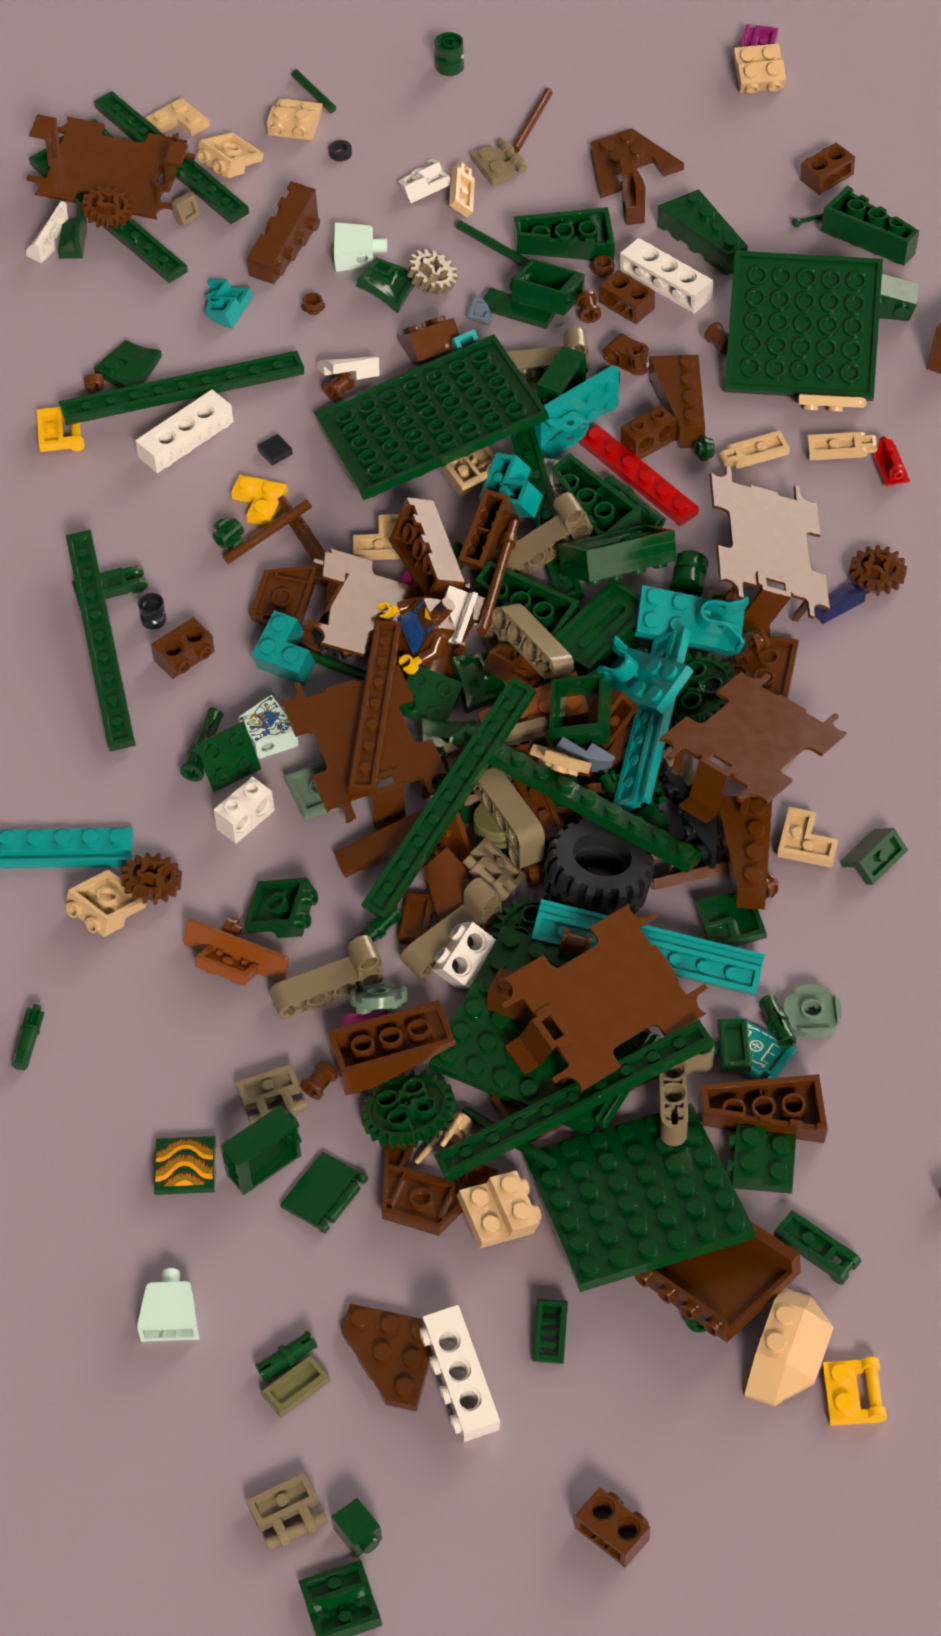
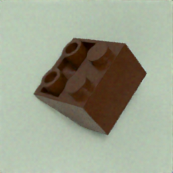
M444 315L425 321V327L421 323L402 329L404 334L397 336V339L412 363L420 362L452 350V338L460 335L454 318L446 319Z

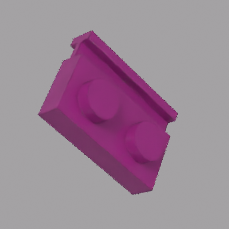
M746 24L740 47L776 44L778 28L759 25L753 28L750 27V24Z

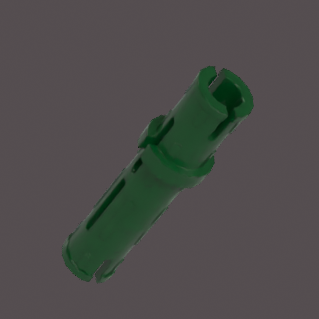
M612 474L604 479L621 494H625L630 501L642 508V520L647 524L658 527L664 526L666 518L637 496L632 487L629 485L625 486Z

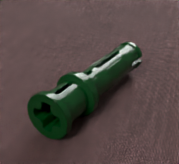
M213 707L208 709L195 744L216 735L224 716L221 710ZM194 744L187 750L188 758L186 763L181 765L180 773L185 779L197 782L203 779L204 767L200 757L197 758L193 751V748L196 747Z

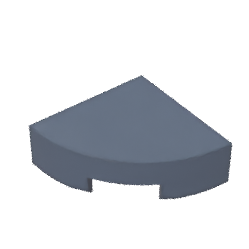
M475 294L466 317L490 326L492 321L490 307L480 296Z

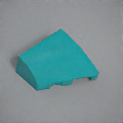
M209 278L210 293H207L206 315L219 325L233 328L254 294L251 288L231 287L227 279Z

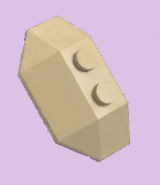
M485 447L444 467H439L438 470L459 497L480 487L485 482L495 454L489 447Z
M784 1288L776 1296L755 1353L744 1397L775 1407L782 1403L783 1400L815 1384L834 1327L812 1296Z

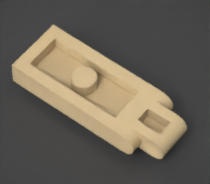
M460 161L451 171L449 206L467 218L473 213L475 178L472 176V169Z
M799 394L798 404L803 405L804 410H818V406H828V411L843 412V407L863 408L866 406L867 401L864 397Z
M779 430L730 444L726 450L719 453V457L725 467L735 466L737 469L789 455L790 447Z
M864 432L808 435L809 461L863 458L868 453H875L878 450L876 436L866 435Z

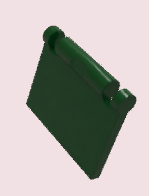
M322 1152L281 1202L280 1206L318 1228L322 1233H327L330 1227L322 1220L326 1218L330 1223H335L361 1190L359 1185L353 1181L356 1179L359 1183L365 1184L368 1181V1177L364 1173L358 1172Z

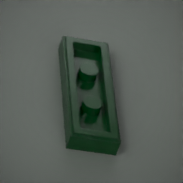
M489 288L483 300L489 305L491 313L543 329H547L556 314L512 301V294Z

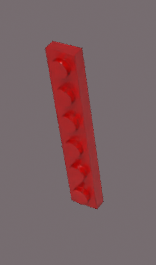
M595 424L589 428L585 436L578 442L677 525L681 526L699 514V507L599 425Z

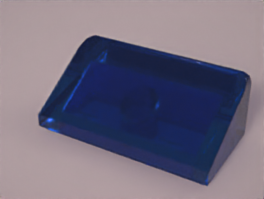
M852 583L836 589L828 594L830 610L827 611L824 608L815 607V617L822 624L865 602L866 590Z

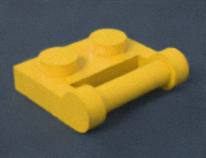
M59 407L37 409L40 452L63 449L81 451L84 449V438L81 437V423L72 424L71 436L64 437L63 417Z
M865 1357L861 1360L823 1362L822 1371L829 1426L880 1423L887 1420L886 1408L882 1406L878 1371L880 1370L879 1358ZM856 1374H865L869 1409L861 1410Z

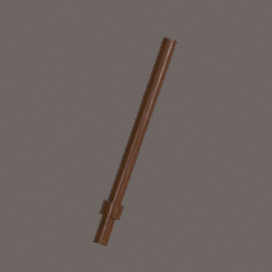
M514 519L509 521L507 530L503 533L500 541L501 551L477 628V633L482 636L488 632L511 550L515 548L517 543L516 533L519 522Z

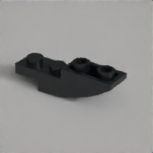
M672 768L664 771V779L661 786L663 794L667 799L672 800L679 816L682 818L680 831L684 840L690 841L695 849L703 853L701 861H705L708 867L713 869L716 867L718 842L715 817L706 824L679 807L689 797L692 784L687 786L679 774L676 776L671 773Z

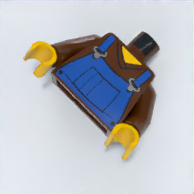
M422 596L397 602L398 605L391 606L387 602L378 604L377 609L380 611L388 609L386 614L379 616L385 621L393 620L396 613H400L397 620L402 622L403 634L414 657L413 659L407 654L399 659V664L404 667L403 670L407 674H415L419 664L425 665L445 653L447 643L455 632V626L450 617V614L455 610V604L449 598L440 600L432 599L429 596Z

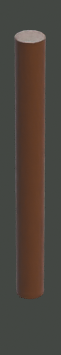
M546 88L514 141L512 146L515 149V153H518L551 98L553 91L550 88Z
M307 499L223 555V559L227 564H230L311 509L312 505Z

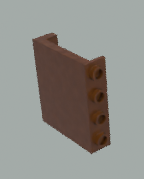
M751 1221L755 1229L756 1239L638 1274L634 1277L641 1286L649 1287L655 1291L665 1303H671L679 1308L686 1318L694 1319L704 1326L710 1335L718 1336L727 1343L801 1273L800 1253Z

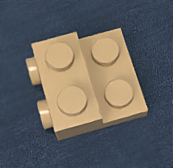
M779 43L734 48L733 53L739 93L754 94L765 90L775 92L785 88L786 74L784 61L781 59Z
M278 98L276 106H272L267 119L268 135L313 141L323 112V103Z
M231 132L199 140L196 157L200 163H205L207 166L212 167L216 174H221V176L226 178H233L234 176L244 174L245 166L262 162L264 153Z
M106 870L69 889L65 908L71 918L78 917L85 922L89 932H98L101 936L106 937L123 928L125 919L146 908V904L142 903V898L140 897L133 900L132 893L125 894V887L121 886V879L111 871Z
M517 1170L490 1177L487 1183L459 1190L457 1194L479 1249L534 1234L540 1224V1209L537 1204H531L528 1197L530 1192L528 1181L524 1177L520 1178Z

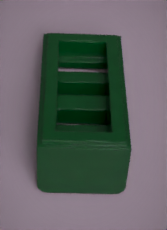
M537 1299L532 1362L564 1364L568 1301ZM542 1313L561 1314V1319L543 1318ZM541 1324L560 1325V1330L541 1329ZM540 1337H559V1342L540 1341ZM540 1347L558 1349V1355L539 1353Z

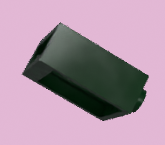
M531 259L511 279L509 287L512 291L511 300L565 316L576 303L577 295L583 292L585 274Z
M563 346L536 384V395L543 406L586 381V354Z
M591 672L583 676L566 675L551 680L549 739L555 747H557L562 737L579 747H588L592 743L595 745L610 744L612 685L604 673ZM599 693L598 723L565 726L566 697Z
M280 1106L221 1144L226 1175L243 1195L302 1156L300 1148L302 1140L297 1129L300 1127L299 1123L292 1113L286 1114Z

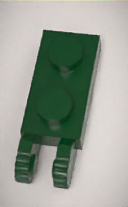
M138 565L123 569L121 567L100 573L105 599L128 594L129 592L138 593L147 589L148 581L142 578L145 573L143 567ZM73 580L72 585L79 605L75 580Z

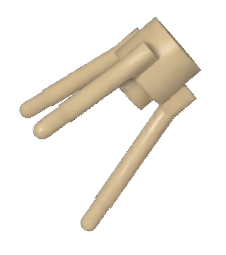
M461 1112L452 1114L454 1121L447 1122L448 1130H440L438 1132L440 1137H434L415 1159V1163L419 1164L441 1139L440 1145L445 1147L448 1141L457 1143L473 1135L469 1132L473 1125L472 1120ZM462 1176L456 1178L454 1182L460 1183Z

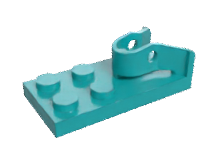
M614 365L544 405L548 412L549 420L535 426L542 453L549 459L557 460L562 453L571 446L576 445L585 436L589 423L594 422L600 416L619 406V370ZM567 437H573L574 439L567 440Z
M642 585L639 593L634 636L654 640V637L674 630L681 632V628L685 627L691 633L688 647L736 656L740 654L744 647L745 641L742 638L744 611L749 603V597L745 596L742 600L729 603Z
M615 635L612 639V650L618 655V658L610 668L600 665L592 672L604 673L612 688L623 691L639 708L663 715L694 671L686 664L629 648Z

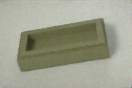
M310 1354L261 1391V1395L278 1416L282 1418L330 1381V1376Z

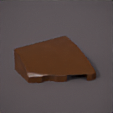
M619 159V166L622 172V210L626 225L645 223L646 187L638 170L627 159Z
M503 643L489 651L482 668L508 683L511 677H514L533 688H536L544 679L514 647Z
M448 847L422 869L424 879L429 885L430 900L435 906L438 917L437 923L464 904V890L475 879Z

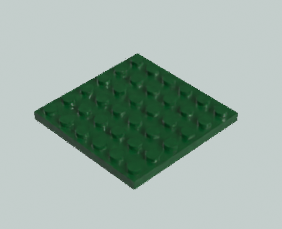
M735 251L724 392L799 397V394L864 397L866 401H873L883 259Z
M503 926L449 1025L456 1045L432 1057L429 1062V1069L514 1105L526 1108L576 1081L568 1078L564 1084L560 1081L555 1084L552 1082L551 1078L568 1067V1064L557 1048L551 1052L541 1066L525 1076L522 1074L504 1046L518 1038L527 1025L487 1009V991L500 968L517 971L542 955L546 957L551 966L559 968L578 955L567 951L563 953L558 952L559 948L556 946L531 940V936ZM642 1032L614 1049L613 1054L617 1061L632 1054ZM551 1035L554 1040L558 1039V1037ZM600 1105L562 1125L590 1136L596 1126L593 1116Z
M692 1103L688 1104L687 1139L679 1146H669L661 1140L659 1113L592 1132L590 1136L582 1135L539 1148L557 1159V1164L553 1169L545 1167L523 1153L525 1166L580 1292L756 1239L755 1229Z

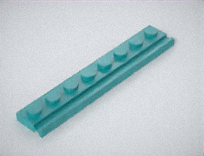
M683 627L681 632L674 630L654 637L650 654L684 664L691 633ZM675 699L663 715L642 708H638L635 713L613 802L626 811L641 807V803L644 802L651 804L665 742L659 740L660 737L668 732Z
M133 827L0 830V869L126 866V861L128 859L131 860Z
M541 899L531 940L548 943L559 948L566 927L570 928L571 932L582 936H594L589 928L608 915ZM649 925L640 928L651 945L658 946L676 972V977L751 996L756 995L765 954ZM593 937L590 949L597 944L595 937Z

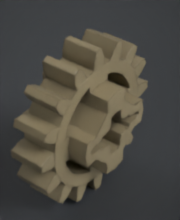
M424 249L423 253L417 250L415 255L412 254L406 266V270L409 271L407 277L413 278L412 284L420 285L419 290L425 289L428 294L434 291L437 296L441 292L446 295L449 290L452 291L458 275L455 274L457 269L450 267L452 261L444 260L445 255L439 256L436 251L430 254L427 249Z

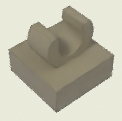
M188 192L182 197L179 196L171 201L173 211L180 225L185 226L201 215L193 193Z

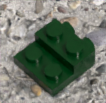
M307 878L258 881L244 928L248 933L274 932L277 938L302 937L305 928L311 926L310 910L312 905L318 903L317 890Z
M737 1124L736 1133L730 1132L729 1150L735 1151L734 1159L728 1158L727 1175L728 1177H733L732 1185L734 1189L792 1194L796 1136L766 1133L767 1127Z

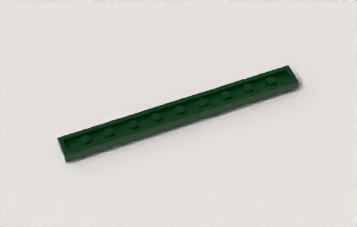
M113 91L94 101L95 108L135 142L146 141L149 133L165 136ZM184 158L181 167L177 166L176 178L228 223L232 224L249 214V207L197 162Z
M44 149L31 156L29 161L30 165L46 178L51 167H48L47 151ZM79 193L74 203L82 206L83 196L86 193ZM132 218L130 221L126 220L125 226L118 224V229L109 226L107 230L168 283L188 272L187 265Z
M292 351L59 401V409L65 426L201 397L210 390L220 393L304 375V366L298 351Z
M533 426L511 436L515 455L531 468L527 481L543 494L534 518L536 528L557 516L553 508V503L556 499L536 429ZM559 556L547 563L554 590L576 600L584 598L580 581H572L571 577L561 575Z
M87 530L68 534L65 536L109 751L133 747L136 746L92 532Z
M514 677L510 678L361 904L363 909L384 921L388 920L536 695L535 688Z
M469 724L454 734L451 744L463 750L477 730V727ZM504 743L490 763L491 766L685 873H688L701 861L703 853L695 849L691 844L682 842L671 836L667 831L651 825L643 818L622 809L618 804L609 802L598 796L596 792L587 790L572 779L556 773L550 767L536 762L525 753L518 752Z
M698 1019L618 1060L621 1068L581 1093L579 1085L575 1082L434 1154L436 1162L447 1182H450L714 1046L713 1040Z

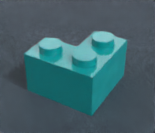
M496 452L478 499L481 501L485 489L510 496L518 516L535 518L543 494L527 481L531 468L517 455Z
M274 610L251 656L258 669L295 683L299 682L300 685L305 686L316 663L310 650L297 646L304 633L297 618Z

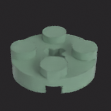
M395 983L362 985L363 991L356 993V988L349 992L350 1005L356 1008L357 1014H370L375 1009L397 1012L402 1010V1004L408 1001L407 987L402 985L401 990L395 989Z
M804 984L795 988L794 993L786 997L783 1012L789 1018L788 1024L795 1037L820 1039L834 1035L841 1020L842 1006L839 998L835 994L833 996L827 992L826 987L818 984ZM809 1007H814V1010L820 1013L812 1016L806 1012H808Z

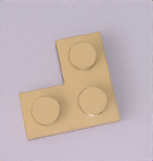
M182 97L145 117L162 134L179 126L192 137L210 127L209 119Z
M400 514L378 515L379 534L353 535V555L368 560L401 559L389 542Z
M533 744L530 755L539 758L538 763L551 767L552 770L573 776H578L579 772L589 774L592 763Z
M789 807L777 857L832 868L838 847V839L812 834L816 812Z

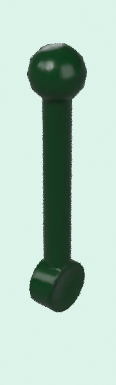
M823 214L803 219L794 218L792 226L799 227L800 224L822 219Z

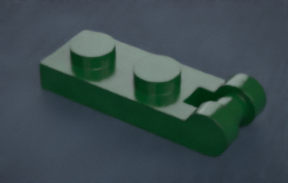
M793 1210L774 1230V1237L823 1270L837 1284L843 1285L849 1278L848 1273L851 1269L855 1270L862 1262L861 1258L854 1251ZM835 1256L842 1260L839 1265L832 1261Z

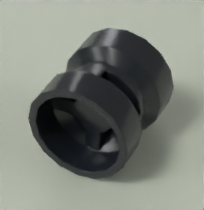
M147 593L141 596L138 601L142 625L147 629H159L167 620L163 598L157 593Z

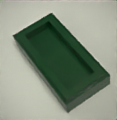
M718 1019L717 1034L721 1072H751L752 1064L747 1019Z

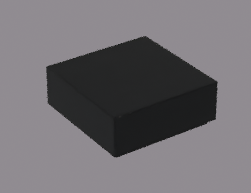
M278 434L257 445L258 452L272 466L293 454L292 448Z

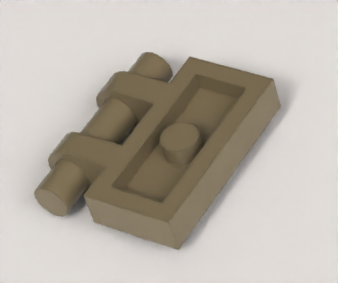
M500 139L497 142L499 149L495 150L492 145H488L470 152L472 162L492 187L513 179V171L518 170L519 173H524L527 170L524 159L514 152L515 149L512 144L506 142L505 139ZM508 158L509 161L504 162L503 159Z
M486 836L462 862L470 870L468 873L474 878L477 876L486 881L501 895L502 901L511 894L526 876L521 870H517L511 860Z
M291 1064L235 1082L245 1112L255 1108L258 1110L257 1114L248 1116L250 1125L275 1109L268 1110L267 1104L279 1100L283 1101L284 1105L280 1107L286 1114L290 1112L297 1116V1112L308 1109L304 1098L293 1101L291 1097L301 1093L299 1082Z
M304 1472L246 1500L259 1531L262 1532L272 1527L275 1534L264 1539L269 1551L280 1545L284 1548L291 1544V1540L305 1533H308V1535L318 1531L317 1527L328 1523L323 1510L314 1515H311L309 1511L310 1508L319 1503ZM299 1514L302 1521L287 1528L284 1527L283 1521Z

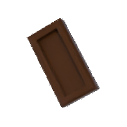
M406 893L398 934V944L409 945L430 929L434 903L431 902L429 894Z

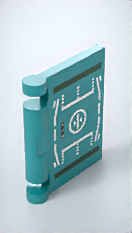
M736 1016L734 1019H743V1018H741V1017H739V1016ZM747 1021L752 1066L751 1072L739 1073L752 1080L761 1079L763 1075L768 1076L767 1079L777 1078L796 1053L797 1047L781 1049L775 1035ZM718 1041L714 1045V1058L719 1052Z

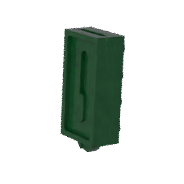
M648 524L558 544L561 575L571 577L572 581H586L587 585L600 584L602 579L605 578L620 579L624 577L625 573L629 572L631 574L644 573L646 568L649 567L654 569L665 568L667 563L677 561L675 531Z
M613 579L554 636L572 656L574 661L573 672L577 671L578 676L587 675L600 665L609 668L618 658V655L612 650V639L615 635L627 647L629 643H636L641 638L634 636L639 594Z

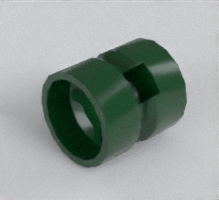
M445 32L438 35L434 40L437 72L445 76H454L461 73L464 69L463 38L461 35L453 32Z
M693 550L678 553L677 561H675L670 590L688 595L696 594L700 597L703 593L709 561L707 557Z

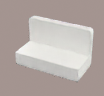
M447 586L443 598H449L455 604V610L450 614L455 626V632L448 643L453 645L461 644L478 593H468L455 587Z

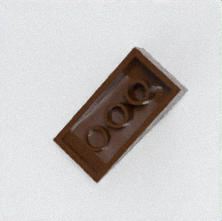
M439 1000L327 1031L331 1056L346 1096L375 1088L456 1045Z

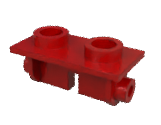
M882 436L879 439L877 452L872 453L885 487L910 482L896 445L893 444V440L888 436Z

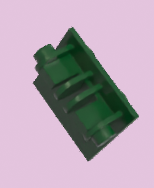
M418 665L417 672L413 675L409 674L406 681L414 701L400 706L399 709L403 717L418 723L421 718L448 721L455 702L457 703L460 698L463 683Z
M244 721L195 744L196 747L193 748L196 757H200L213 792L261 770Z

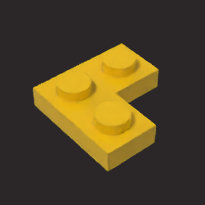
M239 474L231 491V496L234 500L252 503L246 515L247 523L267 526L275 520L280 509L277 499L281 496H286L288 488L287 484Z

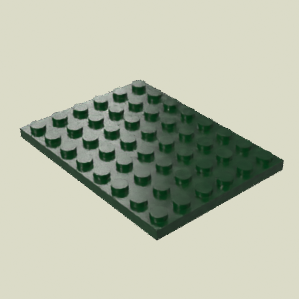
M495 334L314 412L318 424L363 501L549 420L546 408Z

